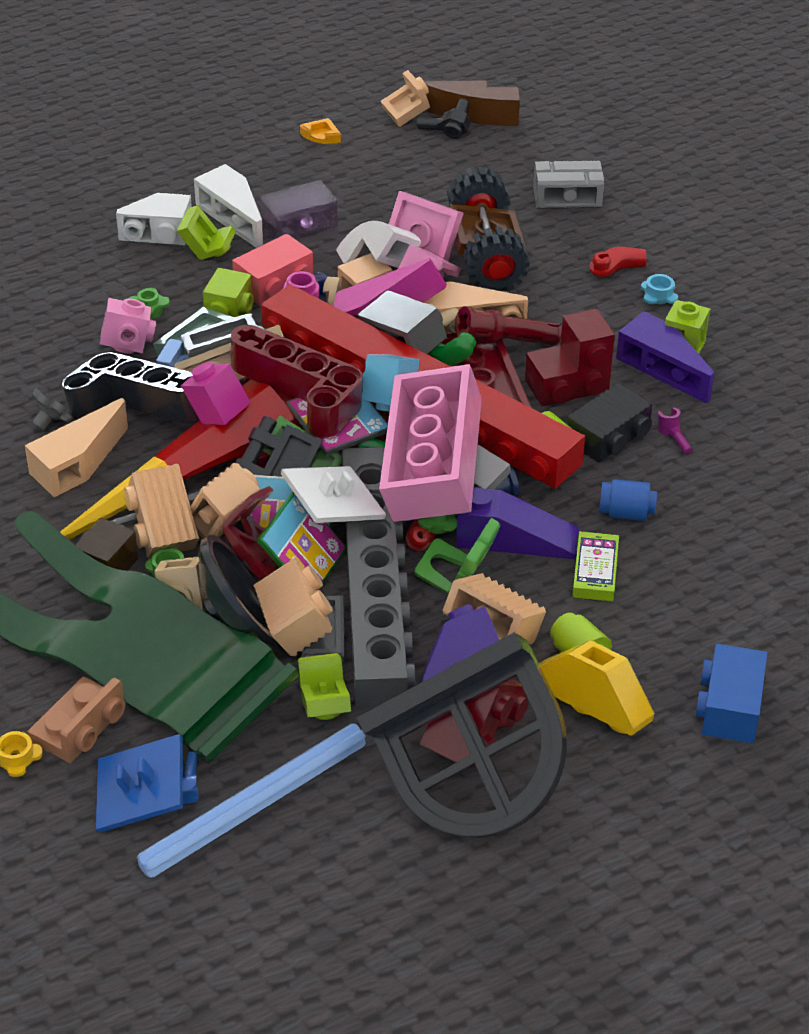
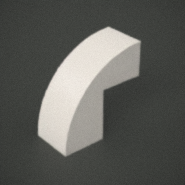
M368 221L354 228L343 239L336 251L344 264L372 253L376 261L398 268L409 245L419 247L422 241L410 231L380 221Z

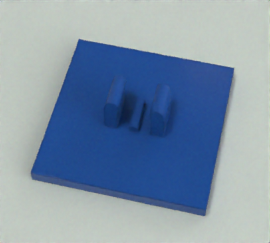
M180 734L98 759L97 832H105L183 808V738Z

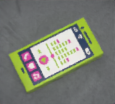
M579 531L572 598L613 602L619 535Z

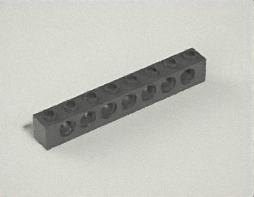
M385 447L345 448L342 450V467L351 466L386 513L385 519L345 521L355 708L377 707L415 686L414 663H406V658L413 657L412 632H404L403 628L410 627L409 602H401V597L408 596L407 572H399V568H405L404 544H397L396 540H403L402 521H392L379 490Z

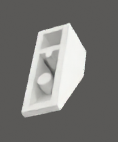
M224 164L194 178L196 206L199 205L203 211L224 226L232 225L236 230V234L254 247L258 248L263 245L262 218L248 182L242 174Z

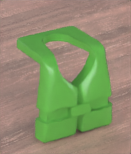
M493 518L489 520L468 555L445 541L436 538L415 568L414 575L442 592L449 594L452 583L432 568L430 560L442 558L460 565L461 568L455 580L472 576L496 538L500 528L499 522Z

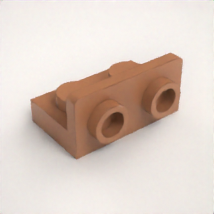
M83 676L27 731L32 743L39 744L42 749L71 764L82 752H87L93 747L98 735L110 723H115L121 718L125 710L122 681L112 678L105 686H102Z

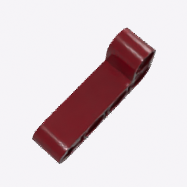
M242 325L231 332L232 369L242 376L259 383L268 384L275 390L306 401L307 430L312 435L320 438L335 436L360 411L362 407L363 380L360 369L257 326Z

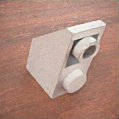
M156 193L117 209L116 219L119 240L185 245L186 242L178 234L177 229L187 209L191 207V195Z

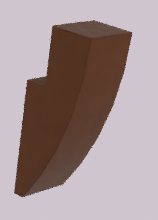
M424 81L429 90L426 97L430 108L425 111L444 116L446 111L456 107L459 99H465L470 103L467 114L471 123L519 126L520 96L518 87H487V81Z

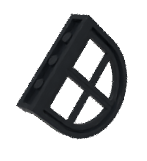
M515 632L357 717L363 733L374 738L393 783L406 805L429 825L458 836L472 838L496 836L516 829L529 821L545 806L553 795L562 776L566 761L567 735L562 712L527 639ZM517 676L537 720L486 746L467 703ZM451 712L471 755L421 781L401 738ZM540 731L541 750L534 775L525 789L516 798L511 800L491 756ZM476 765L496 809L483 813L455 811L441 804L427 790Z

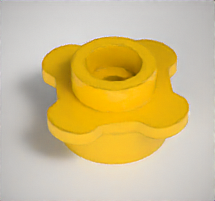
M13 731L0 737V766L8 770V774L12 777L24 775L26 767L33 761L41 759L43 755L42 747L39 744H32L31 738L26 733Z

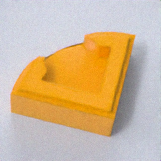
M329 118L300 125V134L310 141L322 144L341 143V133Z

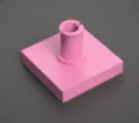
M399 191L389 224L414 233L422 241L419 248L430 251L449 261L464 213ZM440 271L439 273L441 274V276H442V278H443L445 272H444V271Z

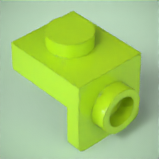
M199 205L187 209L177 232L198 259L203 260L213 256L220 257L230 249V243L236 230L232 225L217 230Z
M338 653L299 658L298 670L301 699L307 717L328 720L338 717L340 713L351 712L350 695L343 680L341 656Z

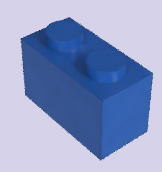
M716 644L713 661L704 659L700 685L709 686L708 692L699 690L695 715L696 717L704 718L702 735L754 743L760 715L767 652Z

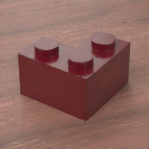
M597 308L563 316L561 344L559 346L526 353L525 381L542 407L597 395L605 392L606 389L609 390L615 334Z
M510 679L467 703L486 746L497 741L494 735L498 726L512 727L515 722H519L522 719L529 701L526 698V693L521 683ZM451 712L427 725L420 745L456 763L471 755Z

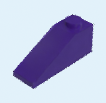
M643 311L619 331L616 359L704 403H708L711 400L715 372L676 328L666 326L664 320Z
M473 488L471 512L460 513L457 516L456 548L472 549L489 520L493 518L499 522L500 528L489 551L576 560L579 527L502 490Z

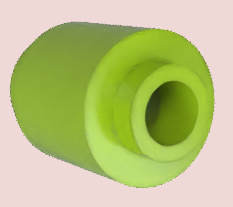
M574 613L563 614L555 621L550 631V636L554 640V646L560 652L590 640L610 650L612 648L611 640L582 615H575Z

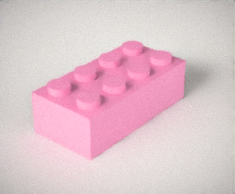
M470 364L394 376L379 486L380 493L393 522L471 512L482 397Z

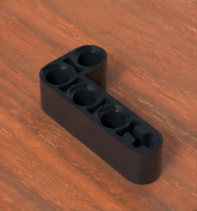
M109 352L91 358L62 381L69 409L75 420L120 398L125 400L126 408L185 424L196 423L200 420L181 387L192 376L191 372Z

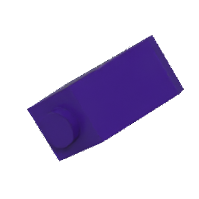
M468 604L447 614L450 620L445 622L440 628L418 684L453 666L454 662H460L500 640L485 606L473 610L472 605Z

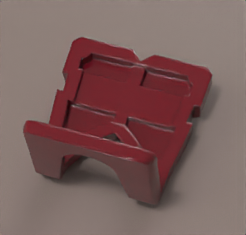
M270 486L250 495L224 521L222 526L223 532L234 552L242 562L246 561L249 565L248 570L258 580L264 579L280 568L256 541L264 531V528L251 516L274 491ZM240 516L246 534L232 525Z

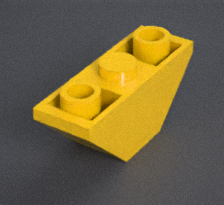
M590 640L539 663L556 698L571 705L579 713L591 715L609 724L610 728L614 731L632 736L653 721L655 713L626 657Z

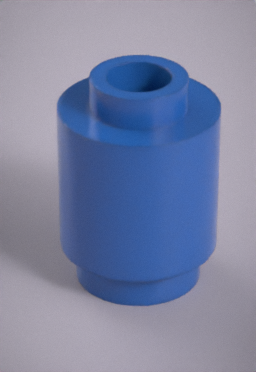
M613 479L612 483L602 482L599 513L609 514V518L646 522L647 514L655 515L657 491H650L649 482Z

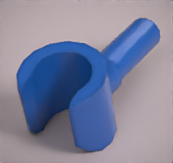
M195 752L187 754L183 777V805L199 801L196 778L198 755Z

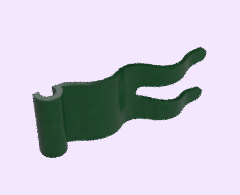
M24 512L16 518L14 525L18 533L71 587L87 599L107 606L112 611L107 618L101 621L61 620L32 611L0 592V637L30 654L54 658L70 664L102 686H105L112 678L122 681L124 699L127 705L149 719L161 723L177 734H180L183 738V743L205 763L210 764L299 677V673L290 663L284 666L273 654L272 649L260 639L234 630L219 622L166 583L147 574L114 569L96 561L76 547L35 512Z

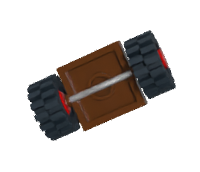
M478 167L476 173H473L472 168L466 169L468 175L464 176L460 172L456 175L458 182L452 180L450 182L451 189H447L449 208L464 213L454 242L457 254L464 255L466 270L472 285L475 283L476 287H484L491 290L496 288L497 291L503 292L502 288L507 286L508 290L511 291L515 289L514 282L520 285L523 282L522 275H528L530 261L516 213L513 210H509L508 205H511L505 181H503L499 173L495 175V171L491 168L488 169L487 173H485L484 167Z

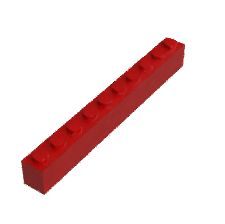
M291 284L261 304L262 327L268 329L279 325L284 338L360 369L362 376L365 371L367 354H390L420 359L418 372L451 367ZM476 380L482 397L478 433L479 446L509 463L514 468L554 489L582 466L585 435Z

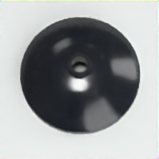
M208 535L201 540L198 553L200 580L208 597L204 600L206 609L213 618L218 621L223 619L232 629L254 636L265 644H276L277 641L272 637L267 627L268 624L262 612L263 609L258 601V594L253 586L258 583L237 554L224 541L215 535Z

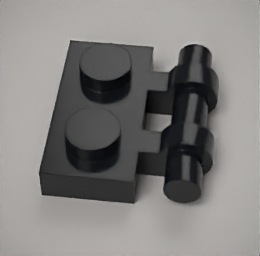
M263 416L257 428L253 427L248 437L250 443L242 459L237 458L235 462L242 468L248 469L253 475L282 477V469L312 468L323 446V441L288 424L279 438L272 434L277 422L268 416ZM270 449L273 452L265 468L257 466L256 463L263 450Z

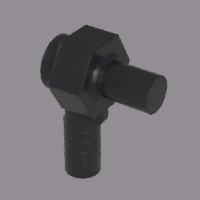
M459 99L455 108L446 111L444 116L438 118L419 116L417 127L418 129L443 130L447 136L459 138L468 132L471 124L467 114L470 103L465 99Z

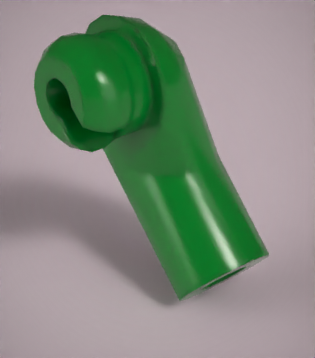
M461 333L446 345L439 343L427 355L449 366H456L473 354L476 340L469 333Z

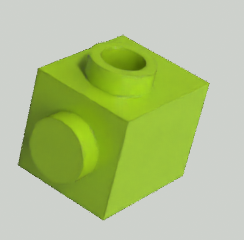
M218 268L203 291L204 307L234 318L249 314L252 310L254 296L252 294L251 274Z

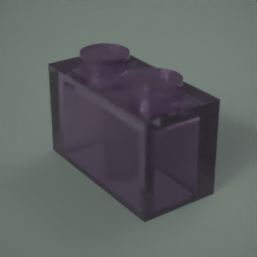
M321 180L260 195L262 225L273 240L285 234L295 239L338 227L337 199Z

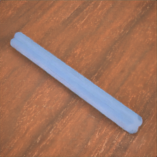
M356 724L346 726L139 853L137 859L140 869L148 878L155 877L364 747L366 744L365 734Z

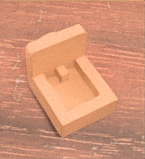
M408 70L402 73L406 85L381 100L383 109L398 127H401L430 108L426 94L429 93L428 87L421 77L415 78Z

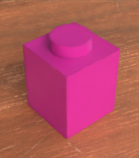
M212 362L200 364L192 370V376L181 385L202 424L225 425L251 403L230 364H212Z

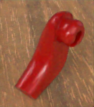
M613 247L605 252L596 253L589 266L590 272L596 277L604 278L621 269L646 267V250L631 247Z

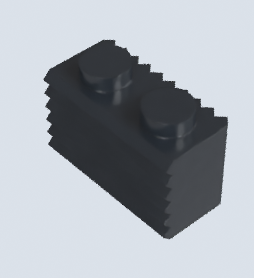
M616 383L614 387L611 386L609 390L606 389L604 394L601 392L599 397L596 396L594 400L591 399L589 404L586 403L584 407L581 406L579 410L576 409L574 413H570L568 426L585 435L584 454L589 455L596 462H601L611 454L618 455L628 442L636 437L642 438L649 432L652 426L651 414L653 405Z

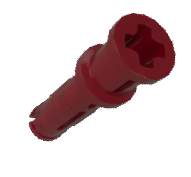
M463 306L459 309L455 319L457 336L461 333H469L474 337H482L487 342H495L502 338L557 345L561 340L562 328L559 327L560 324L557 322L506 317L498 310L493 309L487 312L474 311L470 306Z

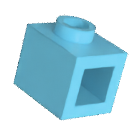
M367 354L362 380V400L375 402L377 410L390 412L394 376L418 372L420 359L390 354Z

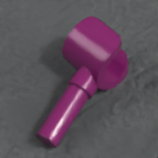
M672 407L671 416H665L661 411H658L659 432L666 436H672L684 454L691 453L693 449L680 429V410Z

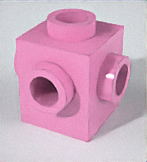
M108 298L100 344L111 346L116 351L125 354L143 353L145 341L152 342L156 327V321L150 320L151 307L145 306L143 302L136 299H125L122 301Z

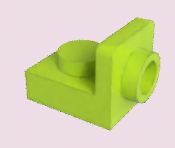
M676 300L666 317L665 325L680 329L682 336L699 354L706 342L710 308L699 306L693 302Z

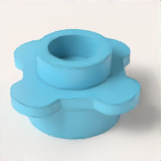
M652 275L641 284V290L645 291L644 301L648 304H673L678 300V295L674 293L675 282L667 275Z

